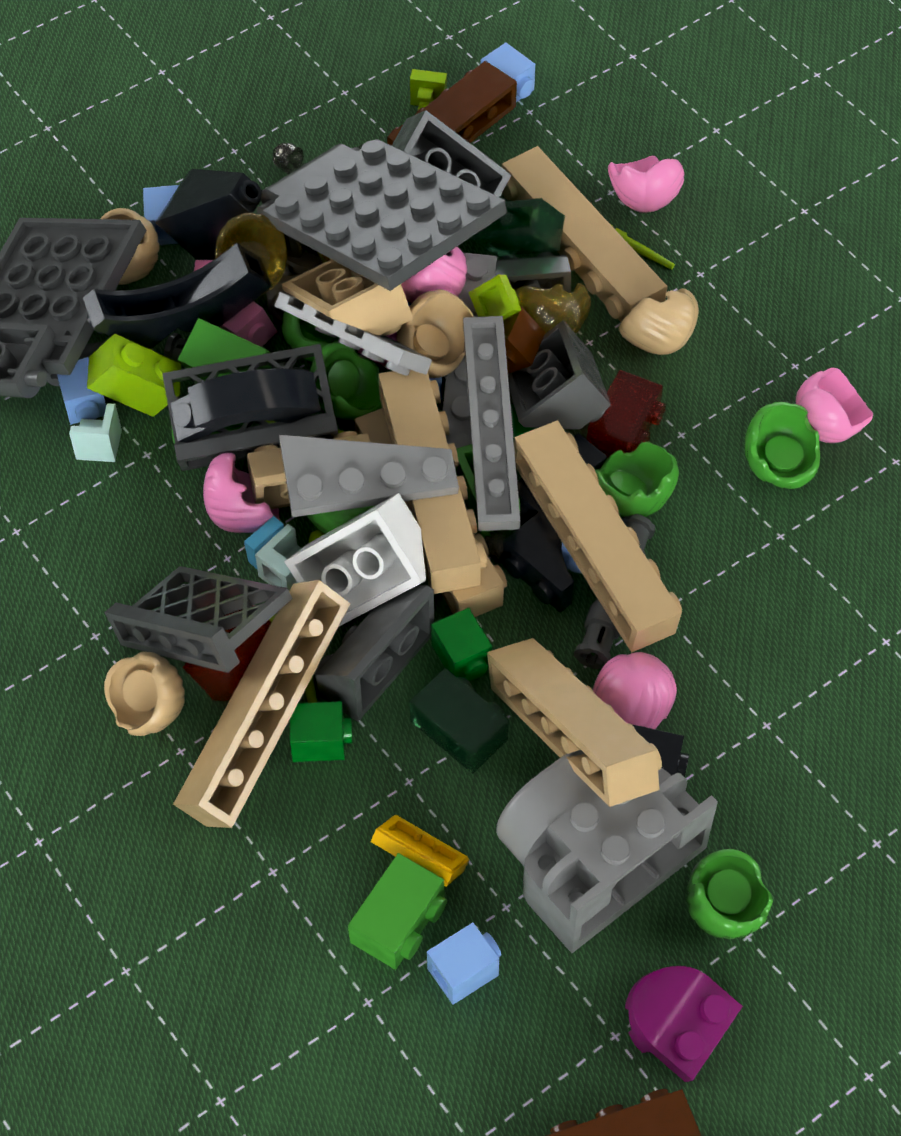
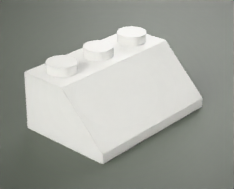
M399 493L308 543L284 561L297 583L320 580L351 603L339 626L426 580L421 528Z

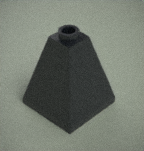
M191 169L155 223L196 260H215L229 249L261 201L262 190L256 182L250 180L244 173Z

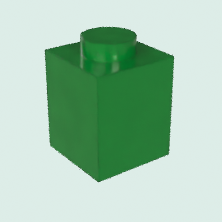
M466 608L431 624L432 647L454 684L465 679H477L489 669L487 652L492 651L493 646L470 608Z
M342 701L298 703L290 718V746L293 762L345 760L344 744L353 743L352 717H343Z

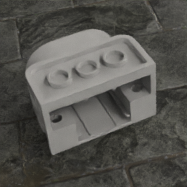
M582 750L563 755L526 783L502 811L497 822L496 833L501 842L524 866L523 896L527 904L571 953H574L707 848L718 803L712 795L701 804H698L686 792L687 779L681 773L671 776L666 770L661 768L658 770L660 790L609 807L571 767L567 757L585 754Z

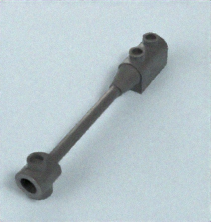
M542 252L537 257L517 258L514 255H505L496 261L495 276L498 274L507 275L512 289H515L521 303L520 307L571 304V269L567 255L555 256L551 252ZM282 271L276 276L269 277L272 287L267 290L269 315H274L280 321H282L285 311L274 305L279 293H286L281 284L299 276L290 271Z

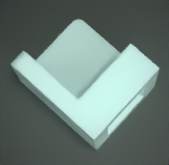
M107 403L103 420L81 419L79 426H71L69 435L76 460L116 461L122 432L116 404Z
M287 524L255 554L258 576L270 585L288 588V590L297 581L284 561L301 549L297 545L294 527Z

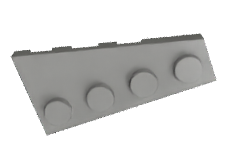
M280 292L275 307L316 326L315 330L334 338L339 337L338 342L356 350L362 348L361 354L381 363L387 360L386 367L405 376L409 375L410 370L427 374L432 359L387 336H377L334 320L292 295Z
M279 435L292 517L376 506L397 493L401 495L404 501L458 494L459 485L451 449Z

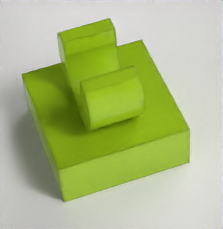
M412 69L410 76V104L419 106V110L426 107L447 89V73Z
M498 274L468 292L478 317L503 316L504 321L521 311L519 306L521 303L515 289H512L507 275Z

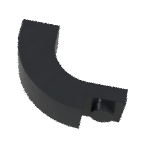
M287 368L251 370L216 377L188 387L189 395L170 403L177 442L185 443L192 442L234 424L262 420L293 423L321 411L313 372Z

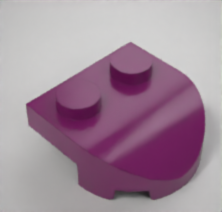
M687 966L665 967L644 975L630 990L625 1004V1009L629 1010L631 1027L629 1036L634 1045L642 1053L651 1052L684 1082L694 1080L743 1007L705 973Z

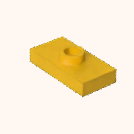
M398 815L392 816L376 828L371 839V843L396 857L399 853L444 879V886L446 887L465 871L470 860L468 856Z

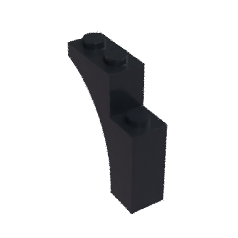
M236 243L212 262L176 280L136 290L111 291L93 289L83 297L88 312L87 320L96 332L100 334L105 333L109 336L117 334L141 346L152 349L177 328L183 332L191 333L198 318L217 327L222 326L271 288L272 284L261 258Z
M581 434L575 435L574 438L578 445L579 454L585 463L591 464L595 470L600 469L607 460V456ZM521 478L517 481L520 499V525L522 526L503 540V565L515 579L521 578L529 585L535 596L542 603L550 604L561 613L572 604L574 581L563 559L561 539L525 481Z

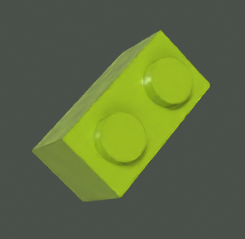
M114 334L89 356L87 389L154 417L168 405L162 373L181 370V363ZM175 382L173 386L175 396L178 397L180 395V382Z

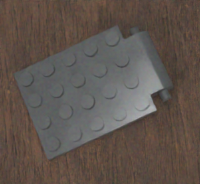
M378 139L364 143L361 149L358 147L350 148L341 143L333 146L262 190V205L257 207L259 217L267 225L389 291L507 213L504 199Z
M19 218L0 251V396L32 398L39 392L41 387L46 385L48 374L70 375L94 331L87 320L88 312L83 297L93 289L116 290L136 252L137 246L147 231L140 220Z

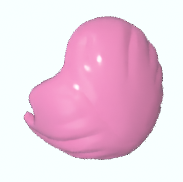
M649 156L630 163L614 164L611 162L608 165L609 177L618 198L632 210L641 213L654 212L668 205L677 196L684 182V169L677 159H663L659 161L657 157Z
M455 247L403 282L401 285L406 300L413 303L423 293L438 289L447 290L459 296L466 282L467 264L465 255L459 247Z
M829 368L815 373L802 383L796 395V404L803 406L808 411L809 423L815 431H818L819 441L825 443L846 441L860 432L873 418V412L867 407L856 389L838 368Z
M234 453L220 454L211 461L205 475L203 498L207 514L215 525L227 532L252 533L257 531L273 516L280 521L279 508L270 509V506L265 502L254 503L249 474L235 468L236 456Z
M634 652L628 655L620 654L610 659L599 672L592 689L604 703L611 705L615 713L626 723L656 729L663 719L667 718L677 693L675 679L670 669L657 657L643 652Z

